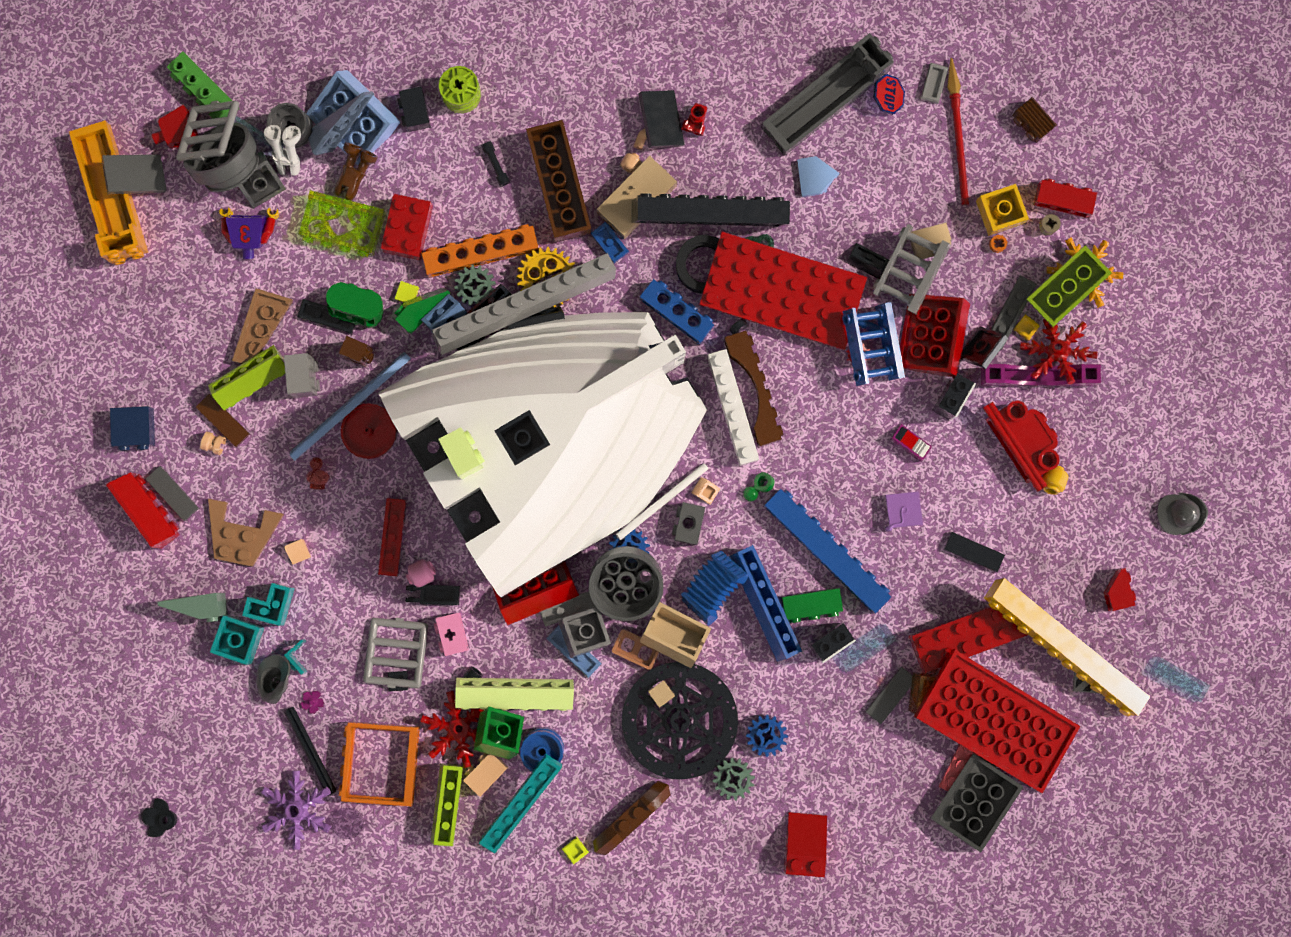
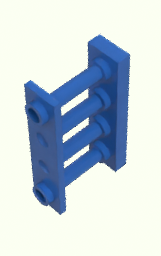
M891 302L875 306L876 311L857 314L856 308L842 311L856 386L869 384V378L888 375L889 381L905 378ZM878 320L879 330L860 333L858 321ZM881 338L882 349L863 351L862 340ZM884 356L885 368L867 371L865 359Z

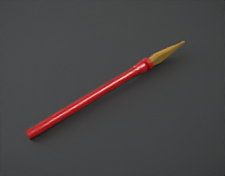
M950 58L947 88L950 93L949 98L951 99L961 204L963 206L969 205L960 114L959 98L961 95L959 91L961 85L953 59Z

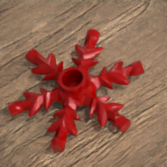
M1043 319L1046 329L1041 331L1048 335L1045 338L1051 340L1050 345L1045 346L1042 341L1038 344L1035 340H1031L1032 344L1024 342L1020 344V350H1030L1029 355L1038 352V355H1041L1043 352L1048 355L1047 358L1040 359L1041 363L1033 365L1037 369L1030 376L1036 380L1042 372L1044 375H1047L1048 366L1052 368V362L1056 361L1060 363L1057 369L1061 368L1059 376L1065 375L1067 383L1073 384L1075 380L1072 373H1075L1076 370L1069 366L1073 363L1068 362L1067 357L1073 356L1077 360L1078 356L1084 362L1087 361L1086 357L1097 359L1098 357L1097 351H1088L1090 347L1079 349L1080 346H1077L1075 349L1070 348V343H1076L1078 341L1075 339L1084 336L1081 332L1087 327V324L1082 321L1076 329L1071 326L1069 335L1065 333L1066 339L1059 340L1060 332L1056 333L1058 325L1056 324L1052 327Z
M454 691L446 692L448 702H444V705L450 710L446 713L452 716L451 721L445 722L443 716L440 720L435 713H432L433 718L422 715L420 721L430 725L428 730L438 728V732L442 729L447 731L446 737H439L441 741L431 743L435 748L428 755L434 759L441 752V755L444 756L446 747L451 748L450 742L457 741L458 746L455 750H459L456 759L462 758L463 768L471 767L469 756L474 755L467 748L470 745L465 743L467 737H472L475 742L477 728L471 729L470 723L478 722L476 718H479L483 710L471 708V712L467 710V717L461 718L459 713L462 709L455 708ZM457 725L462 726V732H456L455 727Z

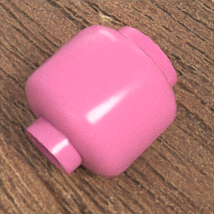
M421 559L408 566L406 578L411 585L414 584L417 587H422L434 580L436 570L431 561Z

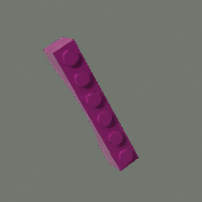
M989 364L986 369L981 367V386H1096L1101 383V364L1069 365L1076 370L1075 373H1072L1075 380L1073 384L1067 383L1065 375L1059 376L1061 368L1057 369L1058 366H1052V368L1048 366L1047 375H1044L1042 372L1035 380L1030 376L1037 369L1033 366Z

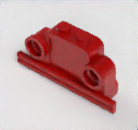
M1019 400L1012 401L999 411L993 401L984 406L983 410L988 416L985 419L1025 482H1031L1037 492L1045 488L1047 484L1041 476L1049 470L1055 469L1060 462L1058 453L1053 450L1058 445V436L1055 430L1047 425L1046 416L1036 409L1028 410L1026 404Z

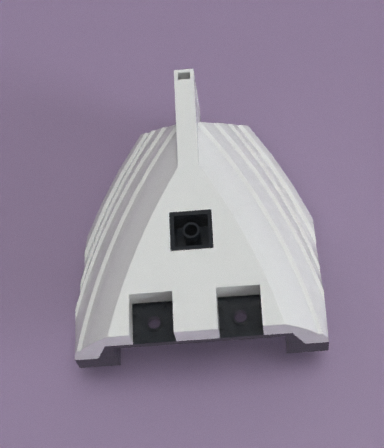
M648 312L565 315V319L510 330L506 328L483 341L421 367L379 392V396L392 422L415 455L424 471V476L443 508L450 514L466 541L465 545L500 597L508 595L569 558L575 557L625 527L643 513L683 455L707 411L688 377L672 382L667 375L670 371L684 364L686 351L676 335L667 340L663 338ZM460 427L464 431L468 430L475 441V444L472 445L474 450L478 449L485 460L482 463L483 469L464 479L457 476L439 441V438ZM431 442L439 444V450L436 453H431L428 450ZM473 511H478L481 515L480 520L476 523L471 522L469 519V515Z

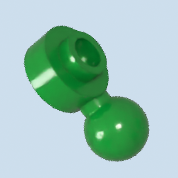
M766 472L759 473L754 479V486L744 489L743 497L745 500L755 501L759 491L764 493L771 491L775 483L774 478Z

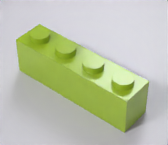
M272 345L209 384L208 387L211 395L223 410L233 407L240 400L251 396L253 392L267 386L274 379L285 374L284 358L276 347Z
M440 763L430 840L433 845L453 846L463 767L460 765Z

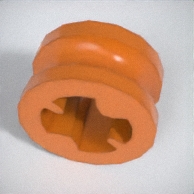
M995 235L989 242L990 249L995 253L1002 252L1007 247V239L1002 235ZM994 240H1001V245H1003V247L999 246L998 248H996L994 246L996 244L994 243Z

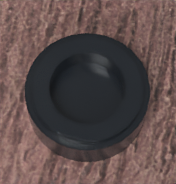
M740 319L730 327L729 331L732 335L739 333L748 326V323L745 319Z

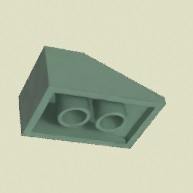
M212 593L157 602L160 607L197 619H206V622L221 621L223 615H228L225 593Z

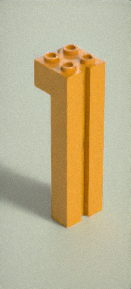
M104 120L69 131L99 234H95L101 257L112 264L114 263V265L124 264L125 260L130 257L134 260L143 258L144 254L149 252L132 195L107 194L101 158L103 155H119L111 125Z

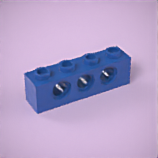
M653 279L641 294L640 301L697 344L701 345L714 328L713 320L706 314L702 316L698 313V308L693 304H686L682 301L683 297L677 292H670L664 282ZM665 295L668 298V302L661 304L657 298ZM681 307L683 309V313L681 315H675L673 313V308ZM695 318L699 324L692 327L688 324V320Z

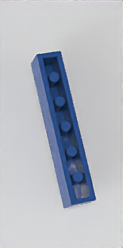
M754 545L730 555V559L739 567H742V570L748 574L746 582L741 585L776 661L788 659L802 652Z

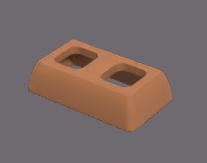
M622 629L612 648V652L648 670L652 669L659 652L650 648L652 653L647 661L639 658L638 653L641 647L648 646L639 642L640 636ZM624 638L634 641L631 652L621 649Z

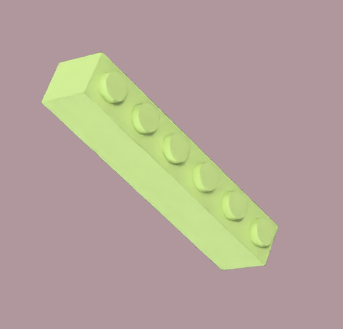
M456 678L455 708L464 710L480 708L484 710L489 706L501 710H573V679Z

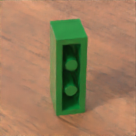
M840 588L781 597L782 608L789 623L801 622V618L808 617V620L820 619V615L827 614V617L839 616V612L843 611Z

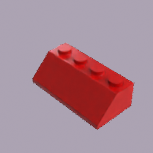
M130 472L107 483L106 486L151 548L162 549L180 536L178 525L173 520L170 521L166 516L168 514L167 510L163 505L159 506L155 501L157 499L156 495L151 489L147 490L144 486L146 482L140 474L136 475Z
M565 561L504 597H500L493 588L499 609L507 626L579 596Z

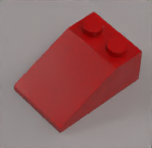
M788 812L784 861L785 874L825 878L827 815Z

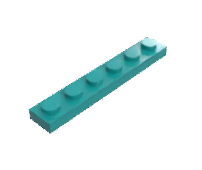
M545 754L480 838L479 844L496 853L561 770L562 764Z

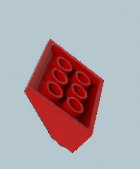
M926 295L917 314L906 309L900 342L904 369L953 377L958 373L970 303L965 298Z

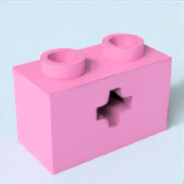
M455 613L436 618L434 628L436 634H440L441 641L438 642L440 652L448 656L468 651L469 647L461 614ZM448 629H450L451 632H455V636H453L452 641L449 637H446V634L449 633Z

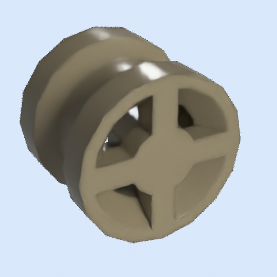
M1048 214L1040 221L1039 230L1044 235H1052L1060 228L1061 221L1056 215Z

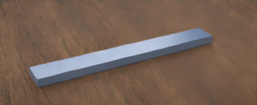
M405 352L397 357L290 451V456L295 461L411 358Z

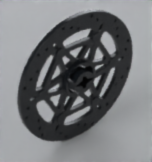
M672 662L651 669L640 677L630 689L622 711L623 735L632 755L649 771L670 779L695 778L714 769L730 752L738 729L737 707L730 690L716 674L697 664L689 668L680 662ZM673 677L675 678V685L670 690L674 691L675 697H673L671 705L667 703L662 705L667 710L664 714H661L653 706L656 702L647 694V691L658 682ZM692 678L702 682L712 690L713 695L709 698L704 697L686 686V679ZM679 690H682L684 703H676ZM687 692L692 693L702 701L688 705ZM640 704L647 707V732L643 735L638 734L636 725L637 710ZM702 705L707 706L698 715H696L693 710L694 708ZM721 706L723 712V729L719 737L713 734V708ZM674 708H676V711L671 715L670 723L672 727L676 730V733L670 730L671 727L669 726V724H667L666 721L667 716L669 717L671 714L670 711ZM684 708L688 709L690 716L693 717V724H690V726V719L687 713L684 712ZM652 711L662 719L653 729L651 728ZM681 711V716L685 719V722H682L679 730L678 723L674 722V720L678 719L679 712ZM707 712L709 713V729H706L698 722ZM664 726L666 733L653 736L654 732ZM689 726V730L684 733V730ZM695 727L700 728L706 734V737L694 734ZM671 736L673 749L668 748L658 742V740ZM688 736L701 740L700 743L686 750ZM676 738H683L681 751L677 749ZM654 743L672 754L674 762L667 763L658 759L646 749V746ZM705 744L713 747L711 752L702 759L688 764L685 763V756Z

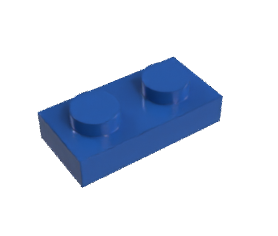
M606 222L591 232V236L606 254L608 253L613 264L629 253L628 249Z

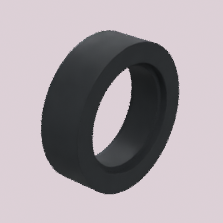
M698 235L687 240L680 248L676 259V272L679 280L687 289L703 294L706 282H699L689 275L686 269L688 255L700 247H708L716 251L719 238L711 235Z

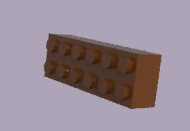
M563 120L527 128L526 132L555 243L591 234L592 229Z

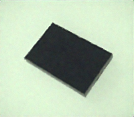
M674 90L641 91L638 93L648 147L669 148L684 146Z

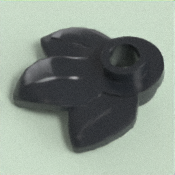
M160 798L154 799L153 808H147L140 814L142 821L149 826L147 835L153 838L162 836L166 830L172 829L177 823V815L169 810L168 803Z

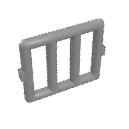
M212 101L208 105L192 107L176 159L178 161L195 159L198 162L204 161L205 158L223 156L231 135L239 102L228 101L220 103L219 101ZM230 109L227 117L196 121L197 115L200 113ZM225 125L222 133L191 137L193 129ZM220 141L217 149L186 153L188 145Z
M372 618L370 621L363 681L368 684L387 685L388 688H396V686L420 688L428 624L404 621V618H396V620ZM378 626L420 630L419 642L376 637ZM375 645L418 649L416 661L374 657ZM373 664L415 669L414 680L372 676Z

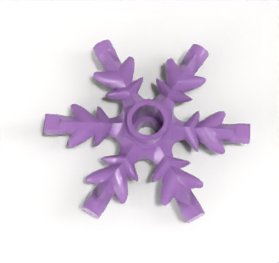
M300 770L292 771L293 781L288 780V784L292 789L288 791L293 795L290 800H286L284 793L281 797L277 788H275L274 792L267 787L262 790L261 794L270 798L269 804L278 803L276 807L283 806L285 809L283 814L276 812L277 816H268L270 822L264 824L262 829L266 833L275 828V832H277L281 823L284 827L286 820H291L293 825L288 829L292 830L288 840L293 838L292 849L299 850L300 839H305L300 831L304 830L300 825L302 820H307L308 827L312 824L315 832H318V827L326 833L330 830L331 826L322 822L325 817H315L316 813L309 814L308 807H316L315 803L324 804L325 801L322 798L331 794V791L328 787L320 792L315 788L311 796L308 793L307 800H302L299 795L304 791L300 790L304 780L299 782Z

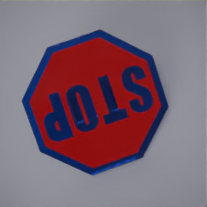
M884 74L874 83L873 98L880 111L893 115L904 106L905 90L897 77Z

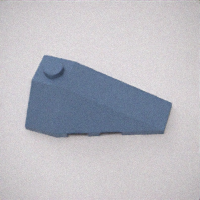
M372 91L361 93L326 119L314 125L311 129L312 133L308 138L312 153L320 155L333 152L374 93Z

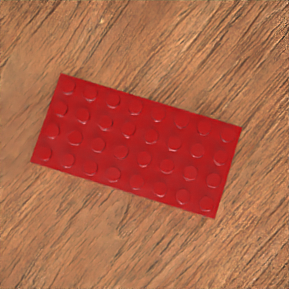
M722 231L699 305L845 350L848 339L845 324L843 323L842 311L856 308L857 313L867 277Z
M955 649L951 650L913 716L1042 794L1081 727Z

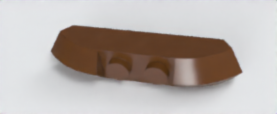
M656 781L593 840L595 853L607 855L668 799L671 795L669 785Z

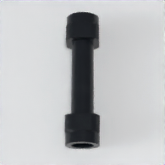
M488 141L482 144L485 156L488 155L497 175L496 180L499 186L503 187L509 184L510 180L500 166L494 153L495 148L492 142Z

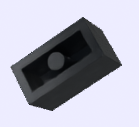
M422 87L399 91L400 98H397L399 109H403L404 116H401L403 127H407L409 132L431 128Z

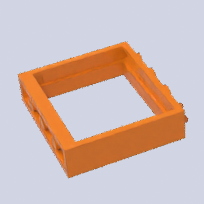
M348 722L343 732V736L346 737V745L342 747V757L345 758L344 765H341L340 776L343 777V781L339 785L338 790L341 801L411 807L414 804L420 726ZM356 728L410 732L404 798L350 794Z

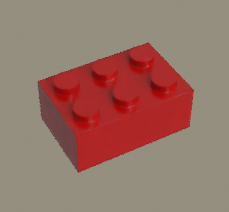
M393 193L381 246L383 253L421 261L433 209L431 201Z

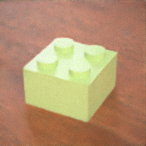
M460 427L439 438L458 477L464 479L484 468L482 463L485 460L478 449L474 450L472 445L475 444V441L468 430L464 431Z

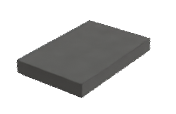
M160 154L102 156L107 194L166 192Z

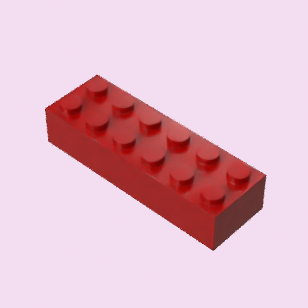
M988 606L909 635V639L921 671L927 673L942 667L952 649L970 657L1028 636V634L1019 631L1018 626L1013 622L1007 621L999 610H994Z

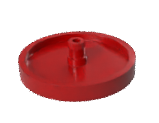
M376 404L358 405L344 417L341 424V439L344 446L353 455L363 459H375L383 456L392 448L396 440L397 428L387 410Z

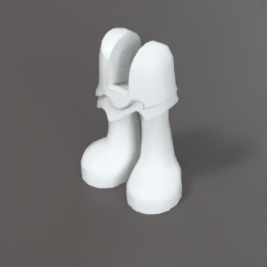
M268 126L264 130V136L273 149L272 157L279 174L285 175L286 166H290L291 175H298L300 160L296 154L295 144L301 138L300 129L297 126H289L285 128L282 135L279 126ZM281 139L285 145V148H282Z

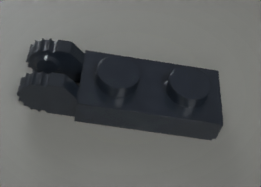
M406 586V590H420L421 594L420 598L408 597L405 602L460 605V586Z

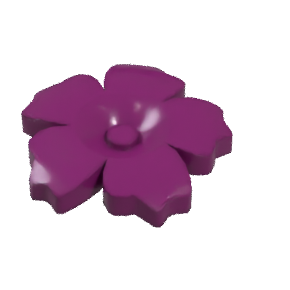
M309 691L303 693V700L305 701L301 703V708L309 709L310 714H315L319 710L318 707L322 708L325 704L323 698H319L321 693L319 691H312V694Z

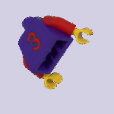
M229 207L227 214H224L222 208L219 210L220 215L223 217L221 218V233L228 243L232 244L233 248H242L243 259H254V249L261 248L263 244L268 242L273 233L276 219L279 217L278 209L274 215L270 214L271 208L267 209V219L266 215H233V211Z

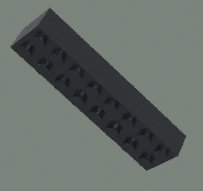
M641 193L632 200L631 223L781 227L790 224V201H784V197H773V199L765 200V197L757 196L747 200V196H735V198L728 199V196L719 195L709 199V195H697V197L690 198V195L680 194L675 196V198H671V194H659V196L652 197L650 193Z

